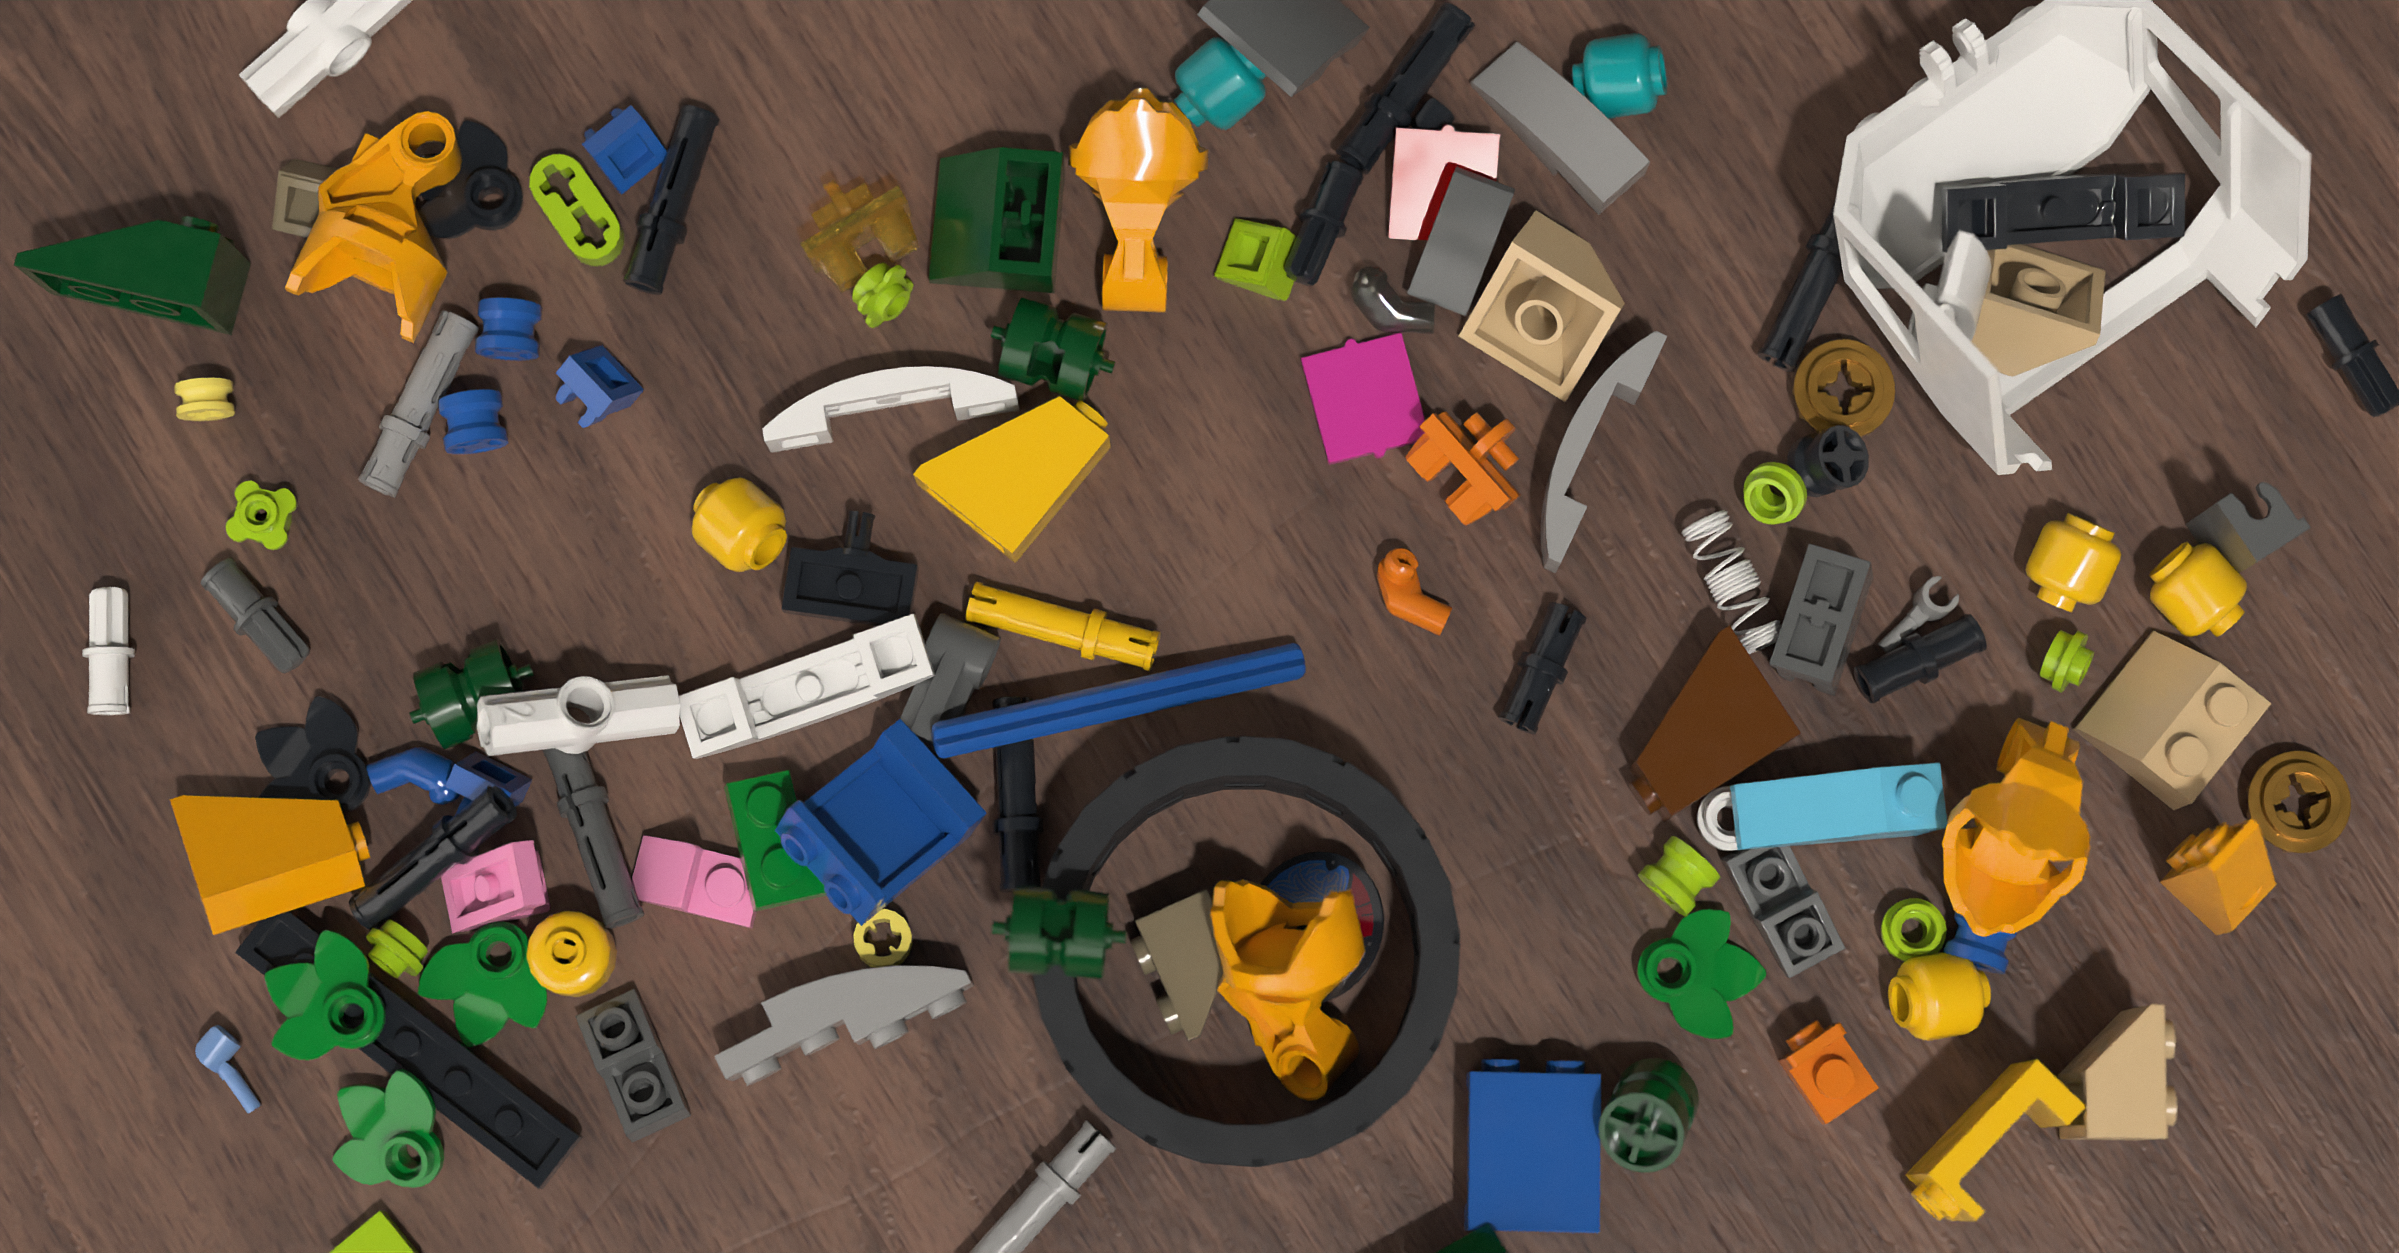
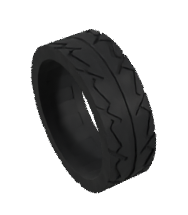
M1229 736L1180 745L1135 766V769L1121 775L1085 806L1053 854L1042 887L1053 888L1058 899H1065L1072 889L1090 891L1095 877L1118 844L1148 818L1184 799L1221 790H1268L1301 798L1341 818L1373 847L1394 877L1410 919L1414 951L1410 999L1396 1037L1373 1071L1345 1096L1309 1115L1269 1125H1223L1183 1115L1145 1095L1117 1070L1092 1034L1079 999L1077 977H1067L1060 966L1053 965L1046 975L1033 974L1041 1019L1065 1069L1100 1110L1151 1146L1203 1164L1262 1167L1308 1158L1367 1130L1409 1093L1434 1055L1442 1040L1458 990L1460 930L1451 885L1424 830L1395 796L1376 780L1335 755L1289 739Z

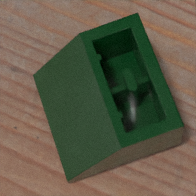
M997 147L940 158L929 283L1055 293L1066 173L1063 152Z

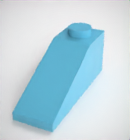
M1940 763L1879 767L1730 786L1737 850L1918 836L1944 829L1947 826Z

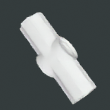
M307 0L289 19L287 24L288 32L244 69L239 76L279 118L327 75L332 77L341 75L356 65L368 51L371 45V36L412 0Z
M668 675L605 683L593 677L580 676L570 679L561 688L482 696L477 703V730L481 747H484L488 756L556 748L565 753L579 754L588 751L596 743L675 734L680 727L679 710L681 704L676 684L671 682ZM575 707L583 710L589 716L592 723H580L574 720L569 715L567 708Z

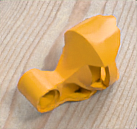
M1135 88L1123 100L1108 101L1091 117L1079 143L1069 145L1068 165L1076 168V175L1094 188L1090 191L1103 202L1118 240L1114 254H1104L1103 311L1166 313L1168 257L1158 255L1153 237L1165 209L1185 194L1181 190L1197 180L1199 172L1208 169V149L1200 147L1190 120L1173 102L1160 101L1148 88Z
M420 112L395 126L381 139L365 133L351 163L336 170L318 186L319 215L291 270L285 286L286 291L298 296L305 291L314 293L353 276L378 289L395 295L397 313L402 318L400 335L402 339L414 343L447 276V270L417 211L415 202L419 194L435 186L445 185L453 180L460 171L462 164L461 151L454 128L448 119L439 113ZM435 140L445 144L442 152L435 157L422 158L415 155L418 147L426 141Z
M2017 718L2005 739L1996 767L1998 772L2006 776L2001 783L1987 784L1972 790L1971 795L1966 796L1950 812L1942 843L1944 884L1953 909L1964 916L1972 932L1979 936L1987 937L2000 931L2016 933L2034 924L2046 914L2061 896L2067 895L2082 881L2091 847L2086 822L2079 815L2083 781L2076 768L2075 761L2080 749V743L2067 737L2069 728L2050 721L2047 728ZM1974 817L1976 827L1961 829ZM2049 859L2051 861L2073 860V862L2060 873Z
M1241 880L1237 883L1220 881L1214 887L1213 906L1210 909L1215 939L1224 971L1217 991L1236 1011L1248 1019L1255 1046H1261L1273 1072L1287 1090L1301 1099L1308 1101L1318 1100L1347 1071L1359 1054L1357 1039L1349 1027L1338 1019L1328 1017L1320 1009L1323 999L1357 968L1365 954L1352 891H1331L1324 898L1323 902L1291 903L1264 885L1247 880ZM1308 925L1306 930H1297V926Z

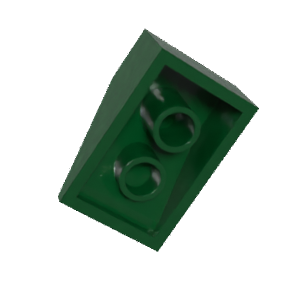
M182 216L180 225L155 220L19 252L16 255L14 266L52 295L232 335L251 263L234 247L235 241L219 234L220 227L200 218Z

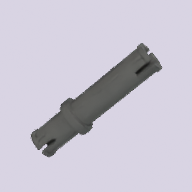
M556 748L543 749L542 751L547 758L561 798L557 802L560 817L568 818L584 863V868L599 905L604 927L612 929L640 919L645 913L635 893L622 851L605 804L609 802L606 788L598 786L586 751L579 754H571Z

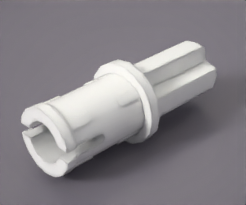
M99 587L92 590L89 595V648L82 650V656L89 658L88 714L125 715L130 713L129 658L135 656V649L128 648V593L122 588Z

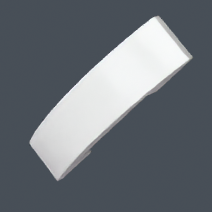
M1959 231L1947 250L1939 285L1935 286L1926 283L1922 290L1938 307L1943 304H1949L1954 309L1956 326L1971 341L1976 331L1989 281L1991 261L1986 249L1973 234ZM1912 311L1908 330L1918 342L1915 317Z
M902 367L861 374L817 390L778 414L762 430L764 441L770 452L773 453L833 442L829 419L831 417L952 397L953 408L957 421L1017 411L1019 410L1015 385L992 376L947 367Z
M911 614L854 634V639L750 676L741 679L731 677L680 695L679 716L692 757L698 759L785 734L870 704L935 676L916 615Z

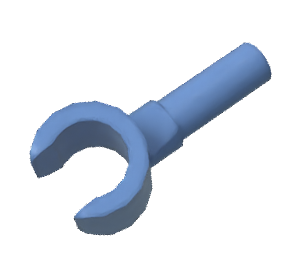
M215 1025L197 1043L196 1057L203 1065L211 1071L218 1073L221 1079L225 1080L245 1111L249 1114L261 1106V1103L238 1069L229 1062L242 1045L222 1026Z

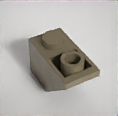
M1207 889L1136 920V925L1141 935L1129 940L1144 975L1157 971L1167 994L1157 998L1156 1002L1170 1034L1172 1035L1183 1030L1188 1043L1201 1037L1224 972L1210 912L1213 902Z

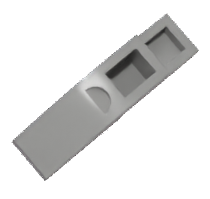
M934 966L869 968L825 977L795 987L761 1002L772 1027L714 1057L726 1080L735 1081L743 1077L746 1085L749 1086L781 1070L782 1067L778 1058L801 1047L804 1055L808 1056L836 1042L840 1038L835 1029L844 1024L854 1043L861 1045L870 1040L874 1049L883 1047L909 1032L905 1024L907 1020L927 1010L933 1020L964 1005L967 1000L963 992L973 987L974 984L966 971Z

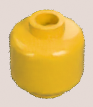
M738 477L728 479L721 484L712 483L701 491L694 502L693 510L695 515L691 528L694 540L725 568L734 572H743L751 569L760 570L773 562L782 551L787 539L784 510L753 482Z
M2067 513L2064 521L2053 520L2046 523L2026 565L2027 576L2041 586L2037 598L2069 612L2073 611L2077 602L2087 605L2100 602L2121 560L2120 549L2111 542L2115 533L2070 513Z
M2188 541L2184 542L2170 552L2149 574L2154 581L2150 590L2152 603L2184 636L2193 637L2210 630L2215 637H2218L2230 629L2245 613L2238 603L2246 593V580L2212 544L2204 543L2193 547Z
M562 911L549 915L536 926L528 940L526 957L532 975L541 986L562 996L580 997L594 993L608 981L615 968L617 949L613 935L604 927L602 922L582 912ZM569 940H572L575 942L576 945L571 946L565 943H567ZM560 958L569 960L570 963L561 964Z
M1944 952L1912 957L1906 960L1899 967L1896 977L1891 979L1888 988L1889 1006L1895 1022L1900 1027L1906 1028L1915 1038L1927 1041L1972 1032L1979 1026L1984 1015V1008L1989 1005L1991 999L1990 984L1985 973L1982 970H1977L1972 961Z

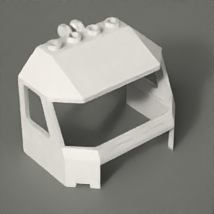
M2044 0L2037 6H2029L2015 15L2008 26L1987 40L1984 39V35L1976 27L1975 23L1965 18L1952 27V32L1954 33L1952 34L1953 43L1960 53L1958 60L1952 63L1947 51L1935 43L1934 40L1919 49V54L1921 55L1920 64L1927 77L1916 82L1909 89L1906 96L1881 113H1872L1865 117L1846 138L1833 213L1844 282L1853 290L1941 414L1997 475L2014 474L2022 463H2029L2035 471L2052 470V461L2009 415L2207 278L2257 327L2271 308L2263 298L2279 277L2284 280H2292L2308 259L2311 154L2152 0ZM2157 37L2219 97L2221 103V140L2160 65ZM2152 90L2220 182V186L2186 230L2184 237H2181L2176 244L2104 293L2101 333L2096 345L2013 377L1999 373L1992 363L1956 326L1954 309L1949 304H1943L1938 307L1916 284V281L1945 262L1947 253L1942 252V188L1988 181L2071 175L2111 147L2146 95ZM1893 288L1914 312L1918 342L1877 289Z

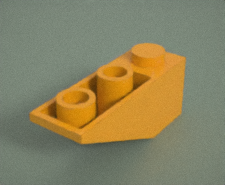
M2252 818L2232 826L2223 822L2213 831L2210 828L2205 829L2197 837L2194 834L2189 835L2167 857L2166 862L2172 869L2160 881L2167 890L2216 936L2232 932L2276 886L2260 826Z

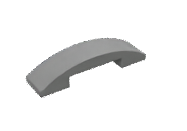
M1658 331L1651 333L1633 345L1603 373L1580 404L1561 441L1547 480L1541 516L1543 566L1553 573H1556L1587 509L1586 505L1565 496L1568 486L1611 395L1635 405L1667 338L1666 335Z

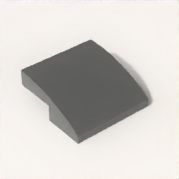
M1209 0L1198 13V16L1290 97L1316 82L1329 64L1357 46L1370 28L1339 0Z

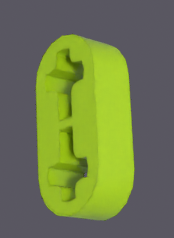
M552 154L542 158L534 166L530 174V189L550 222L572 254L580 262L589 266H603L612 262L620 255L624 246V232L615 214L582 166L574 158L564 154ZM559 172L563 178H568L573 174L576 176L568 184L578 200L577 202L567 207L556 192L545 195L551 189V183L548 178L553 173ZM586 213L597 228H603L606 225L610 226L603 233L607 243L599 249H596L590 242L582 246L579 245L586 236L577 219Z

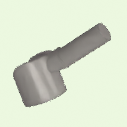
M1941 576L1932 577L1917 589L1913 596V608L1906 614L1907 616L1877 643L1886 654L1900 645L1902 639L1908 637L1917 627H1921L1926 621L1932 622L1942 619L1956 607L1959 602V594L1942 607L1932 603L1929 598V589L1942 578Z

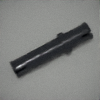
M1444 2L1441 4L1430 24L1410 48L1388 82L1384 84L1379 93H1371L1365 101L1364 107L1366 111L1360 117L1351 133L1347 135L1342 144L1336 149V153L1340 155V159L1344 163L1357 169L1362 174H1369L1382 152L1395 137V127L1408 128L1412 122L1410 115L1416 108V105L1446 67L1460 44L1464 42L1469 33L1475 28V23L1471 21L1472 18L1466 12L1451 3Z
M681 106L680 116L666 158L662 164L661 173L647 214H640L636 228L641 233L623 282L645 293L661 295L663 293V284L676 245L684 243L688 232L683 224L697 182L699 181L715 128L720 121L714 113L696 106Z
M1835 202L1819 234L1810 236L1806 244L1809 254L1763 347L1757 353L1765 362H1770L1771 358L1776 359L1773 366L1784 371L1794 372L1797 366L1796 363L1842 272L1833 214Z
M1020 696L1001 697L992 700V705L994 709L1033 701V698L1024 697L1021 701ZM1034 739L995 747L998 820H993L992 825L993 835L999 836L1000 892L1004 893L1012 892V889L1014 893L1016 885L1041 887L1038 861V833H1043L1044 829L1043 818L1037 817Z
M488 786L481 795L455 816L446 815L434 823L432 827L433 833L403 858L396 861L393 866L361 892L354 894L350 898L349 907L356 920L369 930L372 928L379 929L386 920L417 895L424 892L427 887L457 863L462 865L468 864L478 855V846L507 823H511L516 819L517 810L512 800L500 788Z

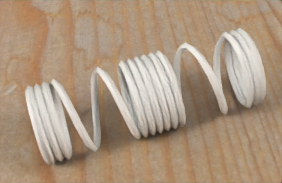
M1722 510L1692 523L1684 528L1681 534L1686 537L1685 541L1688 542L1713 534L1694 551L1693 558L1697 560H1708L1734 553L1717 565L1704 578L1707 581L1706 584L1709 585L1708 589H1711L1712 597L1715 598L1714 601L1719 602L1718 609L1733 610L1759 603L1731 626L1734 631L1741 622L1766 605L1770 598L1763 597L1735 605L1722 606L1728 599L1743 594L1759 586L1761 583L1758 580L1759 577L1756 576L1757 572H1754L1755 568H1752L1753 564L1750 563V559L1740 561L1715 574L1742 554L1745 550L1744 547L1697 556L1706 545L1732 527V522H1726L1730 517L1727 515L1728 511ZM1775 620L1763 626L1734 632L1736 635H1745L1739 640L1748 654H1752L1777 642L1782 625L1779 620Z

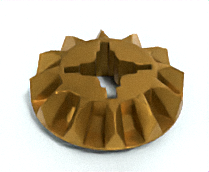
M1842 339L1829 341L1816 347L1803 359L1797 369L1792 393L1795 396L1799 417L1805 419L1818 434L1822 430L1841 425L1850 427L1861 437L1872 433L1889 415L1895 398V382L1889 365L1876 350L1858 341ZM1841 366H1844V376H1847L1849 386L1859 387V390H1869V392H1863L1861 395L1851 398L1845 415H1842V407H1839V401L1836 396L1827 395L1826 392H1818V390H1824L1825 387H1831L1836 383L1838 374L1841 372Z
M2290 751L2272 757L2258 767V771L2246 789L2248 794V812L2246 816L2259 824L2264 841L2280 848L2284 853H2311L2327 847L2343 832L2350 816L2351 797L2343 775L2330 761L2311 752ZM2290 785H2295L2296 791L2301 795H2321V800L2312 802V806L2304 809L2303 815L2305 820L2299 821L2296 813L2293 811H2275L2274 806L2281 804V800L2290 796L2288 787Z

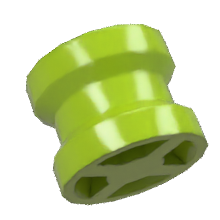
M1673 835L1663 845V856L1656 864H1647L1638 874L1640 880L1657 897L1685 917L1694 909L1695 896L1701 889L1713 887L1720 879L1719 873L1704 857L1687 843Z

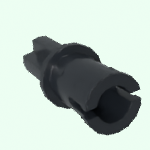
M1328 161L1326 163L1324 173L1309 208L1301 209L1299 219L1303 224L1284 265L1289 279L1307 286L1315 285L1319 280L1336 238L1345 236L1347 227L1344 221L1354 196L1364 179L1362 173L1352 166L1338 161H1332V163Z
M2339 294L2307 313L2308 320L2312 322L2336 361L2331 365L2334 371L2342 369L2369 415L2372 417L2382 416L2399 406V389L2374 350L2379 346L2377 340L2370 342L2352 314L2344 296Z

